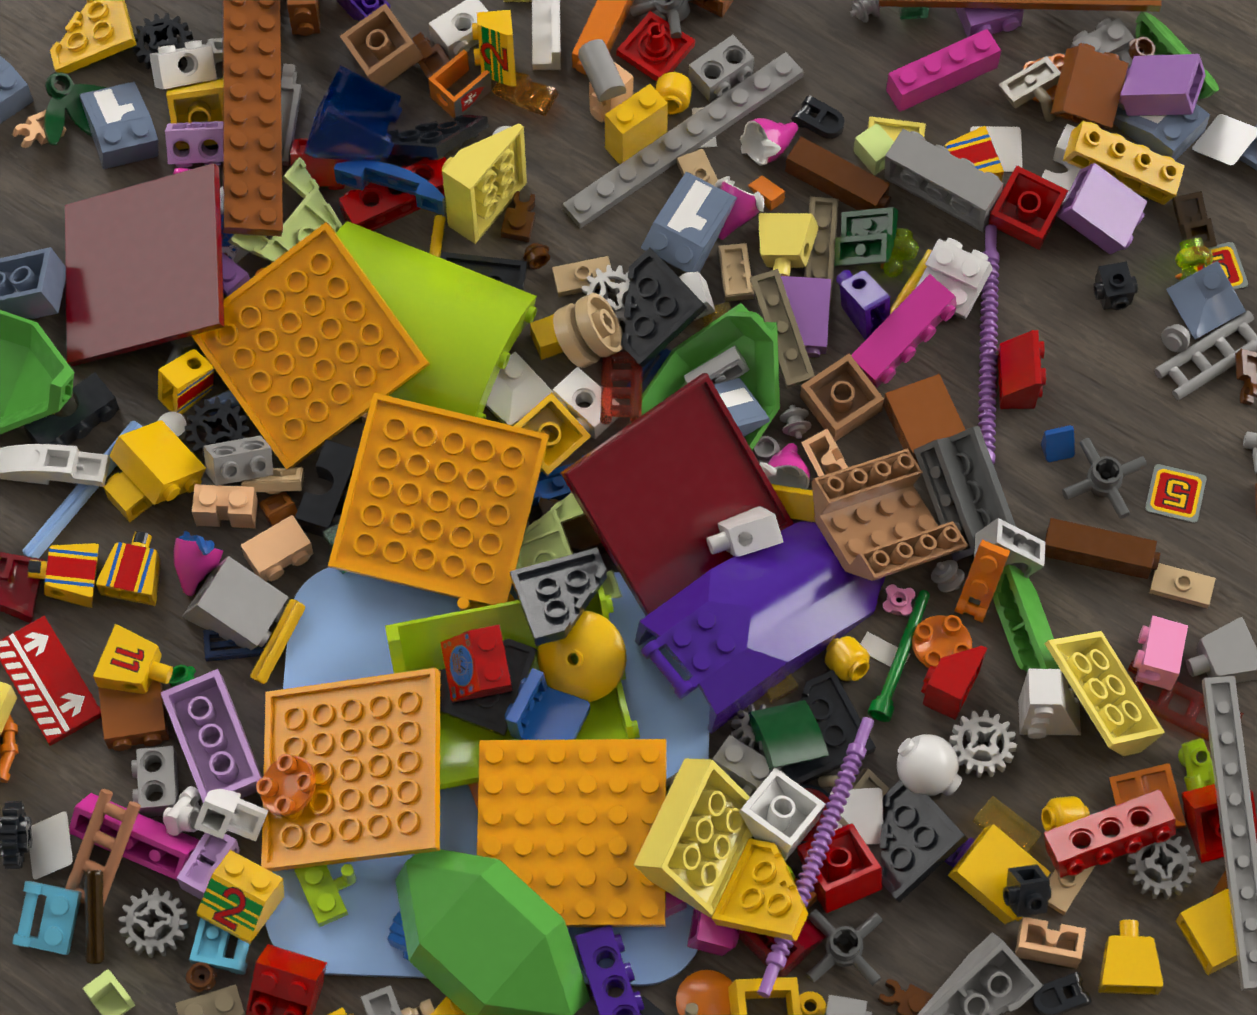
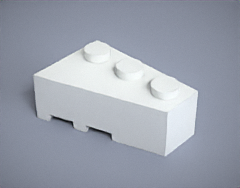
M1028 669L1018 700L1020 735H1028L1029 738L1033 739L1044 738L1046 735H1081L1079 700L1074 698L1073 690L1068 688V682L1061 670Z

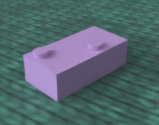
M216 669L160 692L203 803L208 792L215 789L240 793V799L257 792L256 785L258 780L262 778V775L219 670Z

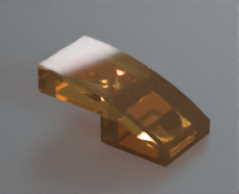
M516 71V86H508L497 82L493 88V93L520 108L543 116L547 115L559 95L555 87L532 82L528 74Z

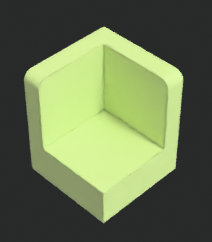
M875 124L855 137L853 151L872 174L876 175L885 169V155L894 141L879 124Z
M109 969L83 988L87 997L101 1015H123L135 1006L129 994Z

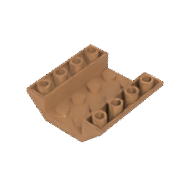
M908 448L813 479L812 491L815 523L845 572L873 581L968 547L953 521L938 526L913 485L923 472Z

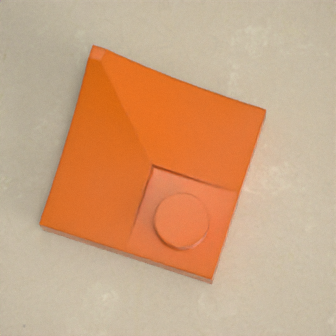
M1170 763L1109 777L1116 805L1160 789L1175 817L1176 829L1187 827ZM1137 824L1135 826L1142 827L1145 824Z

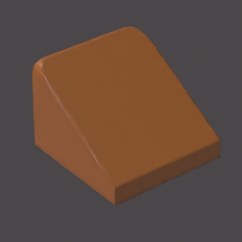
M286 491L274 494L258 503L271 527L291 515L295 518L298 511Z

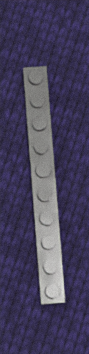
M787 52L783 53L564 202L563 210L581 229L675 165L678 157L694 152L700 146L803 77V70Z
M1235 676L1210 677L1202 680L1240 984L1241 990L1257 989V841Z

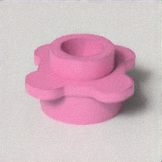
M894 584L889 585L886 588L887 600L883 603V609L894 615H910L912 612L910 605L912 599L915 598V591L912 588L902 589ZM901 598L902 601L897 602L896 599Z

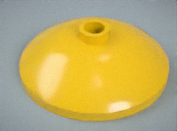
M584 610L566 638L538 645L537 652L539 669L544 673L546 683L550 688L588 702L601 699L616 688L623 677L627 659L623 638L614 624L604 616ZM573 653L579 658L577 664H574L571 660Z

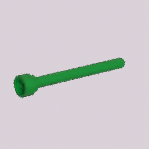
M927 590L919 591L882 692L876 699L871 701L868 715L878 721L889 722L895 710L892 697L910 652L916 626L921 622L930 598Z

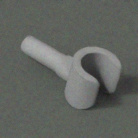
M1246 432L1243 448L1252 449L1255 474H1257V433Z

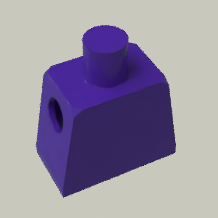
M845 270L836 278V282L840 286L841 306L866 340L890 316V296L866 271L853 275L849 270Z

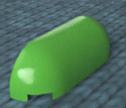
M1141 11L1135 21L1137 23L1136 39L1139 37L1149 38L1155 45L1154 55L1191 54L1161 21L1151 14ZM1205 68L1206 76L1198 99L1208 98L1219 90L1216 81Z
M1008 564L1003 569L993 600L1014 659L1019 668L1028 672V669H1060L1045 645L1048 640H1053L1054 637L1036 589L1030 579L1024 576L1022 570Z

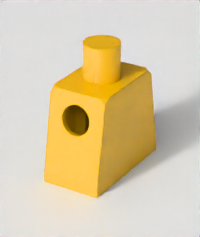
M1121 920L1119 922L1120 936H1109L1105 944L1098 993L1159 995L1163 988V979L1154 938L1139 936L1137 920Z

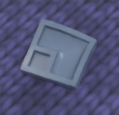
M1218 261L1166 289L1194 340L1246 312Z

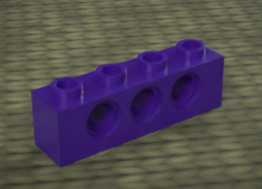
M605 926L575 936L576 946L598 1014L641 1015L640 1011L644 1010L643 1001L639 991L633 993L630 982L634 981L635 978L630 962L623 963L620 953L625 952V947L620 933L614 935L612 926ZM605 958L614 961V964L606 969L599 967L598 963ZM614 987L624 990L623 994L617 998L610 997L607 993Z

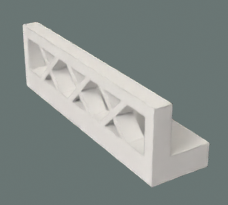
M532 0L533 70H561L560 0Z

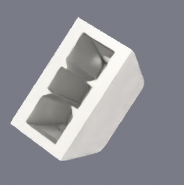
M761 506L719 522L720 533L707 537V544L713 555L726 550L735 557L783 543L775 514Z

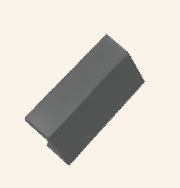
M979 426L971 427L951 437L934 440L914 449L940 524L943 525L953 521L968 544L966 549L951 554L954 561L973 556L976 533L997 518L1016 527Z

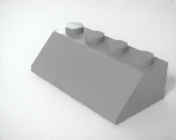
M902 129L885 155L884 179L977 230L984 232L985 227L989 223L990 213L1003 189V182L991 172L984 173L975 168L971 161L965 158L959 159L951 155L945 147L941 145L935 146L927 142L918 132H909L905 129Z

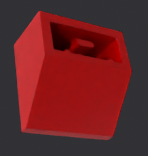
M1038 330L1029 331L1004 341L999 345L997 369L1000 409H1035L1037 399L1042 398L1043 386L1046 385V368H1041V359H1044L1045 347L1044 341H1039Z
M267 944L255 964L245 1015H313L322 990L327 962Z

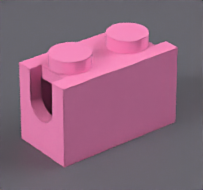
M1152 616L1149 627L1142 626L1138 643L1143 644L1142 650L1137 651L1133 667L1138 668L1136 681L1172 690L1180 673L1188 625Z

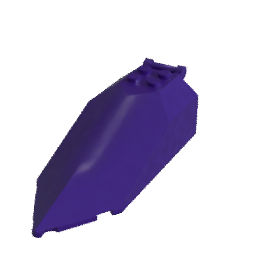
M797 522L780 531L783 543L743 556H734L712 568L638 623L635 638L638 646L654 635L657 637L656 640L646 644L640 652L646 659H651L675 688L673 691L679 699H683L696 688L701 690L710 706L707 730L711 734L734 718L740 709H746L748 705L754 703L824 651L833 639H840L875 612L877 599L885 577L871 581L845 572L815 522ZM663 648L667 649L690 677L689 680L684 681L660 652Z

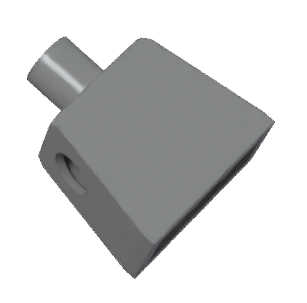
M1243 617L1237 618L1201 638L1196 647L1199 656L1186 660L1188 672L1192 677L1207 673L1208 678L1235 676L1236 683L1257 680V648Z

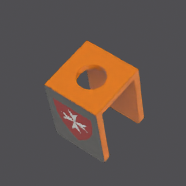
M462 50L428 79L430 98L452 118L465 114L492 90L491 74L488 70H485L456 96H453L446 90L469 71L468 52Z

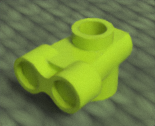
M1196 739L1181 744L1182 747L1179 750L1178 759L1181 765L1186 767L1187 776L1184 777L1187 791L1215 784L1212 760L1204 739Z

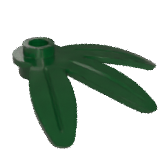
M65 73L51 74L45 82L46 92L51 97L44 117V132L48 143L57 145L64 128L65 109L72 121L83 132L92 137L80 100V94L108 87L73 84L70 76ZM54 84H60L63 87V91L57 90Z

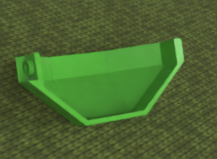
M740 303L673 348L630 412V424L687 384L684 378L685 374L734 345L738 348L750 369L738 378L744 382L771 422L780 409L777 322H764L759 314L748 311ZM770 422L744 436L751 450L754 449Z
M0 310V434L59 412L72 397L74 371L37 322Z
M440 849V851L415 854L405 862L395 882L409 962L466 1015H574L590 1000L565 919L501 860Z

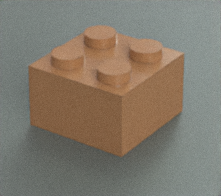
M386 3L340 36L378 90L424 58Z
M850 353L801 385L800 398L824 430L828 428L835 442L881 412L883 408L884 398Z

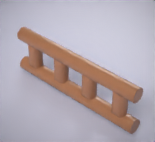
M101 789L65 887L66 889L82 892L80 902L85 904V890L79 888L84 871L101 870L103 872V907L141 807L140 804L130 801L125 810L110 803L113 792L107 789ZM105 814L121 821L116 838L99 831ZM95 843L111 850L106 866L89 859Z

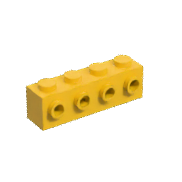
M1082 121L1071 131L1063 161L1081 169L1095 163L1135 193L1163 205L1177 195L1185 167L1177 163L1172 157L1159 155L1150 151L1147 146L1134 144L1125 140L1120 134L1107 132L1100 129L1097 124Z

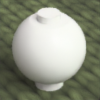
M923 734L912 739L907 738L899 746L897 772L901 782L907 789L915 794L934 796L942 793L946 797L952 795L958 789L962 782V777L957 774L959 768L958 757L948 741L936 735Z

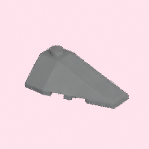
M992 932L968 954L917 1015H1000L1006 1011L1011 1012L1021 1007L1043 985L1007 944Z

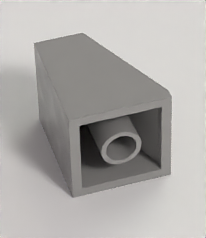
M228 556L210 572L182 617L206 630L210 629L219 633L220 637L232 640L242 648L253 650L257 646L263 647L272 632L268 629L273 621L276 623L279 621L286 608L283 605L288 596Z

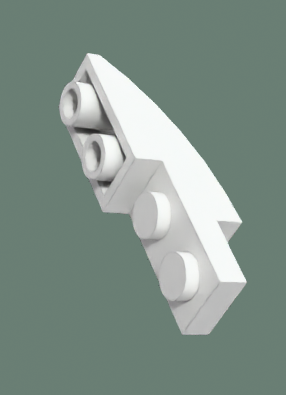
M25 444L0 448V479L49 485L51 480L105 486L110 464L109 455L79 452L77 446L53 444Z

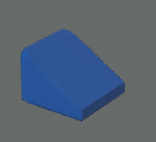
M1069 425L1044 432L1041 446L1047 462L1074 457L1075 439L1073 426Z

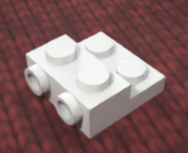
M947 238L946 242L938 239L925 263L927 268L918 285L931 274L956 296L957 309L954 314L966 319L993 268L991 263L987 261L989 257L978 250H973L972 253L962 250L963 245L952 238Z

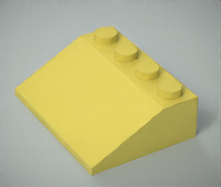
M516 124L459 150L454 157H449L442 167L448 227L474 244L479 241L511 203L515 192L521 191L527 183L524 126L521 124Z
M1102 631L1048 640L1045 643L1110 749L1122 756L1141 753L1165 733Z
M684 758L634 866L652 883L712 918L748 839L753 837L739 813L750 796L712 759Z

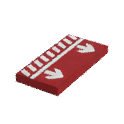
M45 615L0 640V662L49 746L101 718V709Z

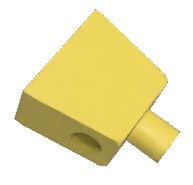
M759 213L760 255L767 267L779 270L780 276H790L791 268H804L807 265L819 227L812 213Z

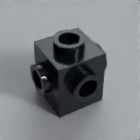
M1127 261L1098 266L1095 276L1096 283H1094L1093 288L1096 300H1101L1103 310L1111 308L1113 310H1121L1131 305L1134 295L1138 292V285L1135 276L1131 277Z
M1037 864L1008 868L1007 884L1003 889L1005 904L1012 909L1017 917H1032L1037 914L1047 913L1048 900L1051 899L1050 880Z

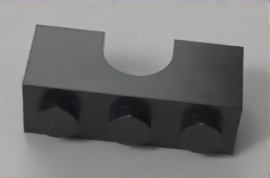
M94 372L73 387L72 394L75 402L78 404V408L72 415L59 417L51 414L23 426L26 434L34 444L68 446L75 440L86 437L92 431V428L99 423L107 422L114 417L116 412L120 410L116 397Z
M329 440L325 441L316 463V470L319 478L330 481L333 486L327 493L321 495L304 493L295 516L303 531L328 539L332 538L335 530L337 531L358 449Z

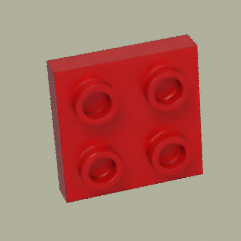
M650 11L617 48V56L657 82L660 76L675 70L694 48L695 40L682 31L680 38H672L669 23Z

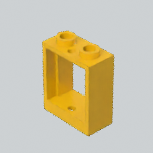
M797 977L776 978L769 998H786L788 1015H801ZM763 978L735 979L728 987L731 1015H747L746 999L765 998L757 993Z

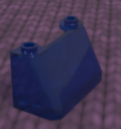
M340 65L315 113L304 154L315 159L380 161L382 157L387 159L394 146V143L391 142L392 135L388 134L387 130L390 122L396 123L403 108L399 107L401 96Z

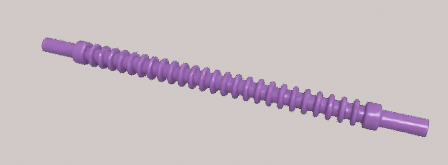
M987 225L985 227V251L982 253L989 257L987 261L991 263L993 269L981 290L983 293L981 299L983 301L980 304L982 307L980 313L983 316L980 318L982 322L980 325L982 330L980 332L982 337L980 344L982 346L979 350L982 353L979 358L982 361L979 363L981 367L979 373L982 376L979 377L981 382L979 389L981 391L978 395L981 399H979L978 403L981 406L978 408V411L981 414L978 415L980 420L978 426L982 432L991 460L995 464V453L993 451H995L996 447L992 444L996 441L993 437L996 434V431L993 430L996 427L995 422H993L996 420L994 415L996 412L994 407L996 400L993 398L997 395L994 391L997 386L994 383L997 381L995 377L997 374L995 369L997 362L995 360L998 356L995 353L998 348L995 345L998 343L996 339L998 333L995 330L998 329L996 324L998 322V317L996 316L998 310L996 308L999 304L996 300H998L999 296L996 293L999 291L997 287L999 284L997 279L999 273L997 271L999 270L1000 254L996 251L997 227L995 225Z
M863 717L854 742L850 743L847 748L846 754L848 756L844 757L845 763L840 766L842 771L837 774L840 779H836L834 782L836 787L832 788L833 794L829 795L831 802L826 803L828 810L823 811L824 817L820 819L822 825L817 826L819 833L814 834L816 841L811 842L813 849L808 850L810 857L805 858L807 864L802 866L804 872L799 873L801 880L796 881L797 889L805 907L808 906L806 900L811 899L809 892L814 891L812 884L817 883L815 876L820 875L818 868L823 867L821 860L826 859L824 853L829 851L827 845L832 843L830 837L835 836L833 829L838 828L836 821L841 820L839 814L844 812L842 806L847 804L845 798L850 797L849 790L853 789L851 783L856 781L854 775L859 773L857 768L862 765L860 760H863L866 755L865 745L874 724L871 718ZM774 938L776 944L771 946L773 952H770L767 956L766 964L768 966L757 992L760 996L769 998L779 970L784 969L787 962L785 956L790 954L787 948L793 946L791 940Z

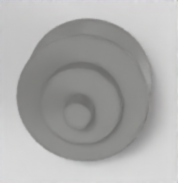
M852 0L853 11L850 12L852 17L856 16L866 23L869 20V14H872L874 17L879 16V0Z
M790 405V409L780 416V421L787 423L782 431L784 434L796 436V439H800L811 428V423L804 421L808 417L809 412L806 409Z
M954 560L937 563L931 574V579L933 582L938 583V588L941 592H951L959 589L965 578V573L963 570L958 569V564Z

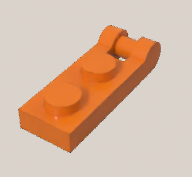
M982 539L955 612L962 615L965 612L974 616V620L983 623L1010 554L1009 550ZM970 597L980 600V605L969 602Z

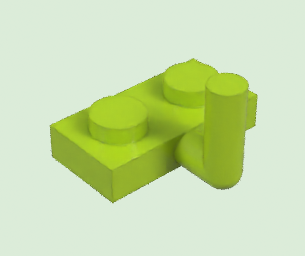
M327 865L294 869L319 928L348 915L338 891L356 882L352 865H343L341 868L342 876L334 880Z

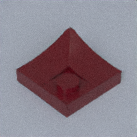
M0 552V612L17 617L27 623H32L41 579L28 578L29 560H45Z

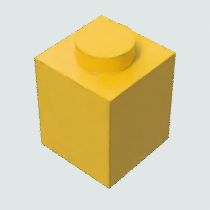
M554 314L530 323V335L541 360L563 352L554 331Z
M124 472L112 475L106 485L103 486L107 498L129 522L153 505Z

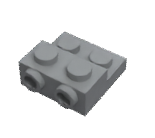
M1107 18L1097 25L1095 31L1089 34L1087 31L1078 33L1073 38L1071 48L1078 46L1079 43L1092 45L1097 52H1109L1120 57L1119 60L1129 63L1128 68H1130L1133 59L1128 53L1129 43L1135 38L1120 18L1114 21Z

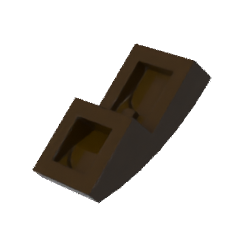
M1202 191L1172 198L1176 219L1187 251L1192 252L1217 246L1212 220L1207 217Z

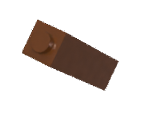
M800 137L786 158L785 172L833 198L839 199V201L856 210L887 208L890 203L889 183L803 137Z
M1050 518L1045 537V557L1148 579L1152 569L1157 570L1160 553L1155 552L1157 545L1155 540Z

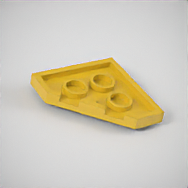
M87 0L82 11H76L65 27L67 33L60 43L55 42L50 49L56 73L68 74L135 46L136 41L125 0Z
M749 838L711 919L719 926L796 941L808 916V912L783 855L775 843Z

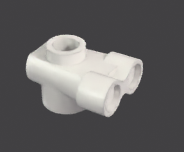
M193 786L187 787L179 795L177 803L172 808L168 807L165 809L163 822L168 834L176 836L182 831L196 832L198 830L193 828L202 808L198 803L201 796L197 788Z

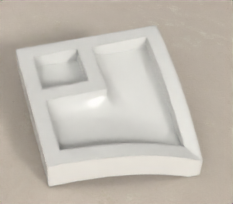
M515 351L510 355L506 368L500 369L486 407L501 422L514 426L553 391Z

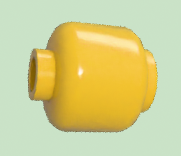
M668 72L660 76L655 89L668 103V114H678L685 111L691 99V81L685 75L677 72Z
M850 636L841 637L840 639L835 638L828 644L825 664L836 673L840 680L856 681L867 673L870 667V654L855 638Z
M1076 796L1058 797L1050 799L1046 807L1042 809L1041 820L1044 829L1049 831L1090 815L1088 807L1084 806L1081 799Z

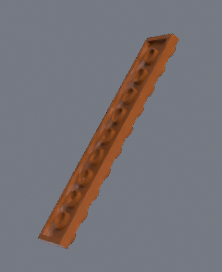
M223 0V233L282 237L280 0Z

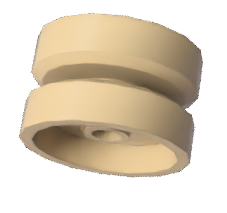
M591 293L580 298L576 304L570 303L554 312L553 324L557 340L565 355L577 367H588L596 363L601 357L607 358L622 349V329L612 307L601 295Z

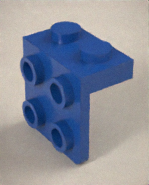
M532 668L528 677L523 678L518 689L519 695L515 702L508 706L505 720L511 737L519 740H575L591 707L590 703L584 699L548 687L544 673Z

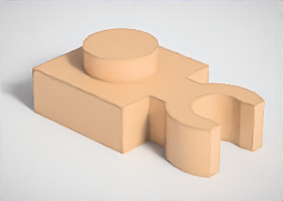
M46 110L28 117L25 124H18L12 133L14 137L18 135L25 136L21 144L22 148L30 147L36 139L41 145L48 143L44 132ZM64 126V128H63V132H62L61 137L64 136V134H65V132H66V130H67V129L65 128V126Z

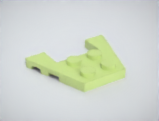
M299 157L282 176V180L303 197V200L284 221L282 237L272 236L268 239L261 235L233 234L228 242L247 252L274 262L325 222L329 223L335 233L343 225L331 205L326 203L319 191L320 187L315 179L311 178L305 168L306 164Z
M572 492L562 501L551 507V510L540 519L535 520L526 528L516 569L573 554L563 523L585 514ZM612 570L608 571L607 578L602 584L605 595H611V598H620L622 594L614 572Z

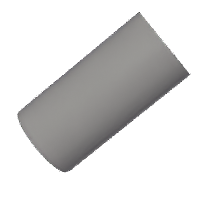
M596 39L585 43L579 49L578 57L599 102L625 94L626 87L605 42L601 39Z
M734 345L685 374L684 378L688 384L702 373H707L713 384L736 379L750 369L742 354Z

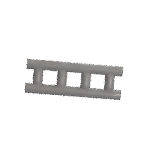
M1247 310L1154 369L1158 378L1161 379L1169 374L1178 385V388L1172 391L1176 400H1181L1236 365L1235 353L1240 349L1257 351V335L1248 325V323L1254 320L1253 314ZM1238 330L1248 343L1235 351L1225 338ZM1215 345L1225 358L1211 365L1202 352ZM1192 359L1201 370V373L1188 380L1178 367Z

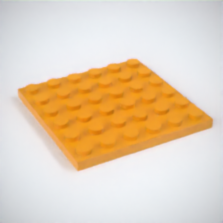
M327 222L224 299L225 327L192 335V338L286 470L295 467L324 445L326 440L332 439L368 412L373 392L389 396L430 365Z
M373 392L328 567L453 598L466 597L470 602L487 606L508 602L512 587L510 571L516 570L549 434Z
M436 667L266 692L264 774L280 755L286 753L299 756L310 763L315 773L316 784L312 798L301 811L290 816H278L268 810L262 825L261 867L274 872L440 851V671Z
M666 739L480 740L477 855L501 860L565 919L567 927H666V891L652 883L634 866L666 798Z

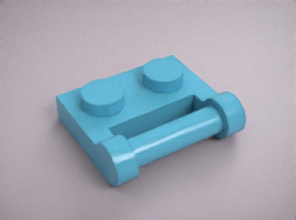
M25 881L23 891L26 892L20 924L18 933H14L12 943L18 946L32 947L64 955L69 954L82 892L33 881ZM38 894L47 897L39 935L35 937L30 936Z
M200 918L189 960L194 964L203 962L214 968L244 975L248 965L245 961L250 944L238 938L233 959L226 958L225 953L230 933Z

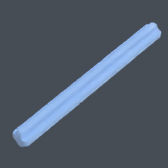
M131 421L120 435L142 426L136 421ZM116 440L106 450L104 455H110ZM111 458L107 477L117 466ZM78 484L22 551L24 556L40 558L99 486Z

